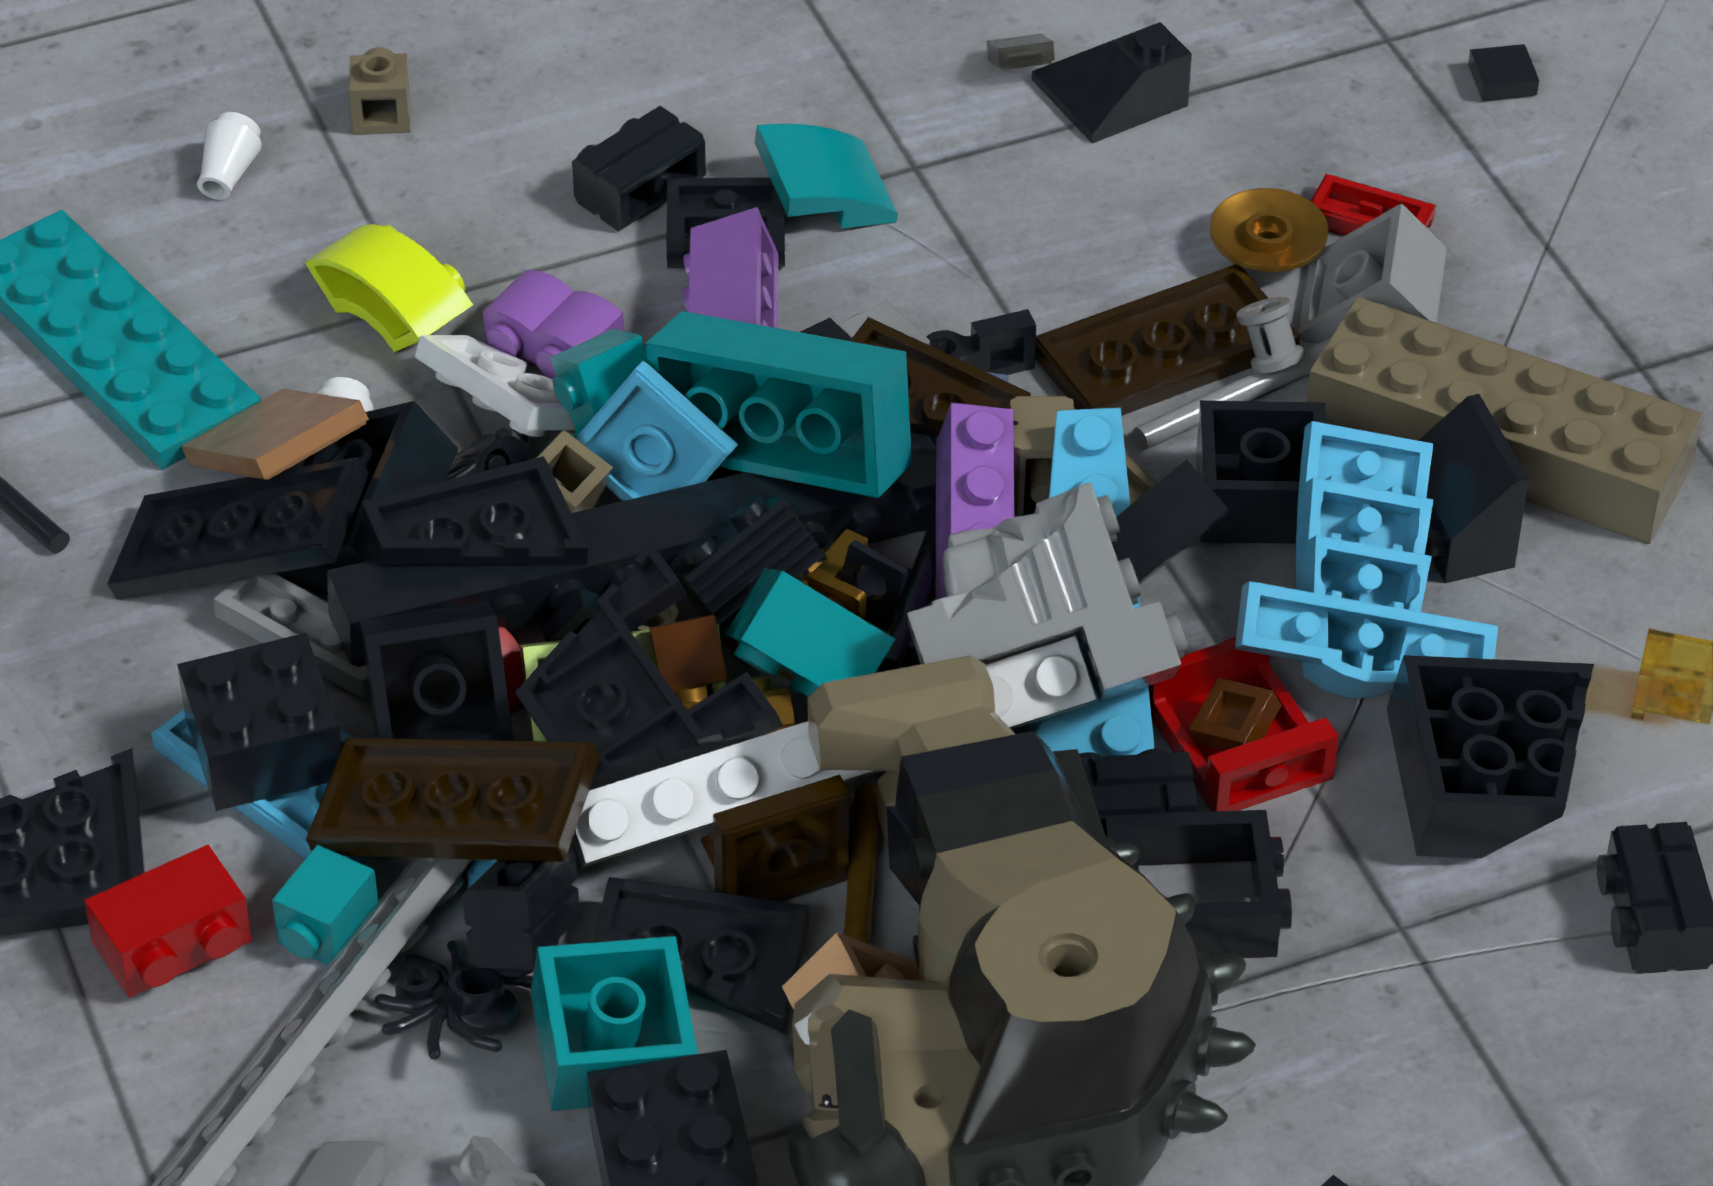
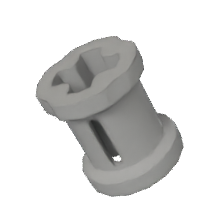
M1287 297L1260 300L1243 307L1237 312L1239 324L1247 327L1255 357L1251 360L1253 372H1259L1260 374L1284 370L1305 359L1303 347L1295 343L1287 315L1292 307Z

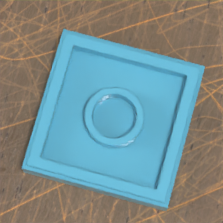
M644 360L634 369L575 438L613 467L605 486L622 501L705 482L738 445Z

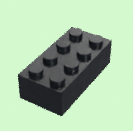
M727 1050L587 1072L589 1121L602 1186H759Z

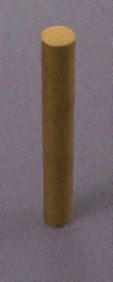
M863 784L854 791L843 935L870 945L879 820L877 787L871 784Z

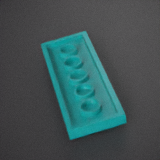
M62 209L0 240V312L161 470L186 458L181 448L182 445L262 401L258 394Z

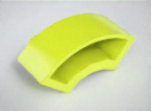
M369 224L356 227L304 262L335 312H349L364 319L381 334L394 352L418 343L420 335H431L473 306L465 293L464 281L454 267L449 264H441L422 246L390 225Z

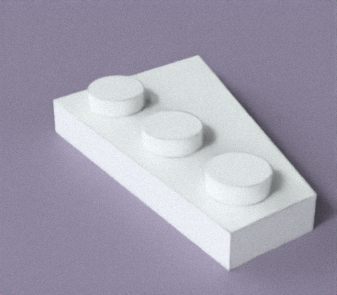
M420 335L415 358L436 371L435 377L439 381L451 386L460 387L473 396L472 402L475 405L486 410L498 412L509 419V426L513 430L535 437L544 436L546 430H575L569 411L563 408L556 397L553 379L537 374L525 373L527 362L468 335Z

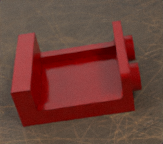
M1236 637L1229 638L1220 644L1185 654V657L1180 659L1181 666L1174 678L1148 686L1151 718L1173 753L1189 752L1193 782L1211 812L1239 811L1332 780L1334 777L1339 735L1327 717L1309 723L1271 667L1270 655L1236 650ZM1218 677L1274 691L1281 707L1264 738L1225 751L1196 743L1189 728Z

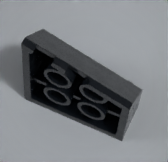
M1403 655L1386 710L1416 856L1483 858L1563 816L1577 753L1576 745L1586 707L1587 690L1591 681L1594 664Z

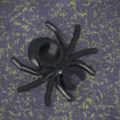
M451 940L447 944V949L451 954V975L444 965L428 958L411 954L406 957L407 984L403 981L395 980V997L386 994H378L375 997V1003L380 1007L411 1014L398 1021L384 1024L382 1032L385 1035L404 1032L432 1018L426 1042L428 1055L432 1060H437L441 1056L439 1039L442 1024L446 1018L448 1028L469 1044L492 1052H499L502 1049V1043L499 1040L486 1036L504 1033L514 1025L521 1013L520 1000L515 993L504 988V985L522 986L531 989L533 976L503 977L496 969L476 968L472 964L464 965L463 952L457 941Z

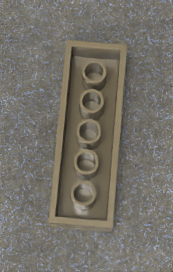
M1361 297L1356 298L1310 370L1307 402L1325 403L1326 424L1418 441L1467 396L1480 394L1529 478L1526 494L1527 502L1647 544L1651 543L1693 466L1703 413Z

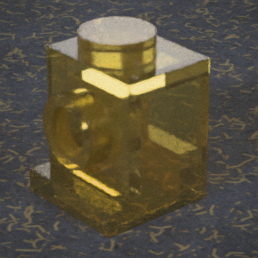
M1649 628L1630 718L1643 721L1645 712H1650L1677 719L1710 724L1713 712V641Z

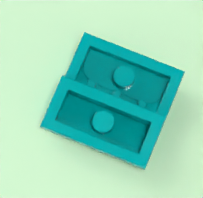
M778 123L757 125L755 145L787 217L833 212L841 229L896 223L898 213L863 140L835 129L814 125Z

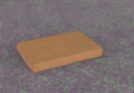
M281 389L185 443L181 448L189 464L192 466L269 480L365 425L369 419L360 400Z

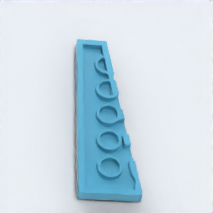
M1121 408L1057 411L1048 498L1091 482L1096 498L1108 495L1116 517L1130 506ZM1137 597L1138 603L1133 605L1134 609L1140 607L1139 597ZM1077 640L1096 700L1084 707L1028 724V732L1034 731L1050 746L1052 752L1078 749L1079 754L1093 752L1101 756L1137 755L1144 750L1155 749L1148 686L1100 702L1080 642Z

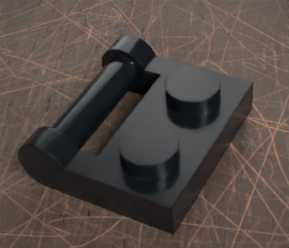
M770 177L667 178V268H685L683 256L690 253V238H685V235H690L691 228L755 207L758 208L777 249L778 267H785V210Z

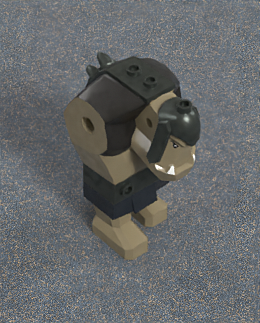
M971 656L825 682L807 698L809 739L820 770L887 771L877 780L878 820L889 849V868L919 907L918 935L913 936L912 943L920 981L829 974L795 1003L792 1022L794 1067L802 1087L812 1097V1112L804 1116V1128L787 1135L790 1163L799 1185L1140 1186L1144 1183L1147 1174L1160 1158L1169 1139L1173 1140L1180 1132L1191 1134L1207 1133L1225 1123L1228 1118L1227 1113L1217 1103L1196 1095L1195 1083L1198 1075L1207 1077L1210 1068L1227 1067L1239 1063L1254 1051L1256 1044L1249 1036L1243 1032L1218 1028L1217 1018L1211 1016V1007L1217 1005L1218 994L1226 991L1239 980L1245 971L1246 962L1241 955L1235 952L1208 956L1205 949H1197L1184 925L1191 919L1196 904L1194 897L1189 893L1166 898L1141 872L1132 866L1140 856L1138 847L1132 843L1115 842L1111 835L1105 836L1078 749L1052 752L1050 746L1034 731L1015 734L995 713L994 688L985 663Z

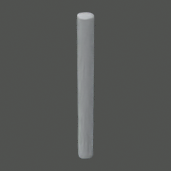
M1331 337L1304 349L1305 359L1298 364L1272 373L1260 374L1259 372H1254L1133 429V437L1136 444L1142 450H1146L1197 426L1200 400L1251 401L1309 374Z

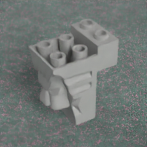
M1091 482L1036 503L1035 514L1005 519L997 527L991 529L966 530L950 534L948 548L942 556L946 597L932 601L930 606L907 613L908 627L921 664L963 656H971L988 664L1076 636V639L1080 642L1100 702L1174 678L1181 666L1180 659L1184 658V652L1188 651L1186 638L1176 613L1165 616L1160 601L1134 609L1133 605L1138 603L1137 597L1141 596L1135 571L1129 558L1117 560L1112 542L1117 541L1116 534L1120 533L1115 512L1108 495L1096 498Z

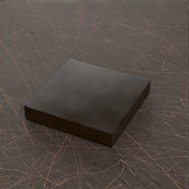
M833 776L714 813L715 892L784 901L847 881L849 868V790L841 776Z

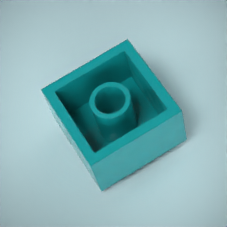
M767 568L763 570L725 636L739 643L733 655L765 674L769 673L776 677L780 669L792 675L795 678L789 688L806 699L825 682L876 673L895 641L893 637L786 572Z
M676 936L537 948L531 999L550 1111L589 1108L587 1072L698 1054Z

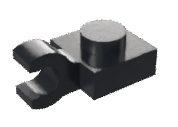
M1028 309L971 322V336H963L949 330L936 331L926 336L930 340V346L988 373L1010 375L1035 369L1037 325Z

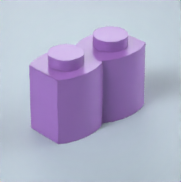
M525 270L483 310L486 343L527 362L526 364H535L546 377L551 379L556 377V373L550 357L611 329L625 331L623 312L614 304L590 292L573 291L561 280L538 270Z

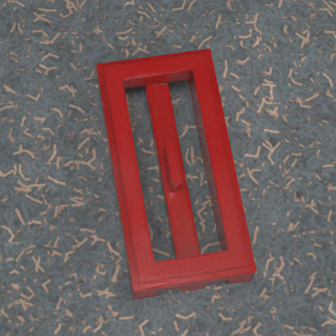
M1325 174L1311 199V202L1324 214L1328 224V231L1344 236L1401 203L1426 228L1431 227L1436 205L1330 174Z

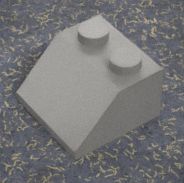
M1402 203L1326 246L1322 253L1309 263L1298 327L1300 338L1304 342L1319 343L1332 337L1357 297L1437 323L1447 247Z

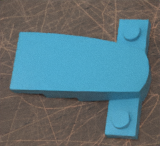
M1311 421L1305 426L1297 509L1296 589L1252 581L1242 586L1235 642L1236 650L1302 661L1303 676L1321 689L1346 698L1369 699L1393 690L1403 655L1495 659L1498 626L1421 612L1432 557L1425 555L1433 506V499L1426 498L1433 443Z

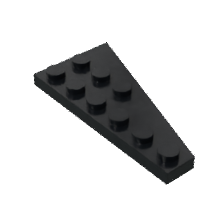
M132 748L110 756L111 766L80 777L78 771L74 770L53 778L54 788L28 798L21 799L13 795L0 798V936L89 924L85 899L145 873L136 768Z

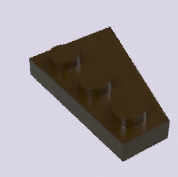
M870 317L865 320L850 340L856 343L906 351L910 431L938 437L951 403L1010 409L1011 399L1016 398V396H1031V393Z

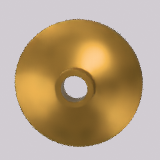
M1256 188L1233 194L1216 207L1211 217L1210 236L1217 250L1237 265L1256 271L1283 272L1305 266L1322 253L1328 239V224L1322 211L1305 197L1281 189Z

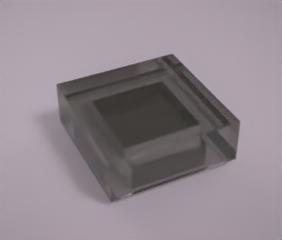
M1043 34L986 41L988 60L1001 70L1052 64V61H1055L1054 43Z

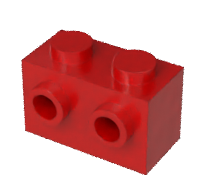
M209 844L84 900L92 944L128 998L151 987L164 985L175 976L214 958L227 956L236 948L252 941L246 897Z

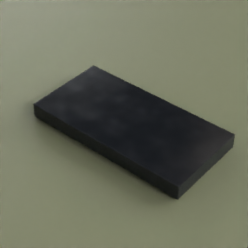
M358 457L284 470L269 480L244 477L144 495L107 585L118 600L335 563L369 472Z

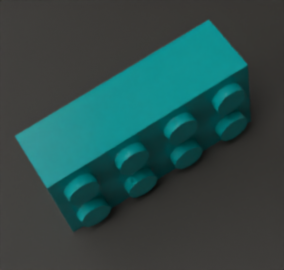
M686 311L678 313L645 343L647 363L738 444L719 467L879 498L912 464L906 351Z

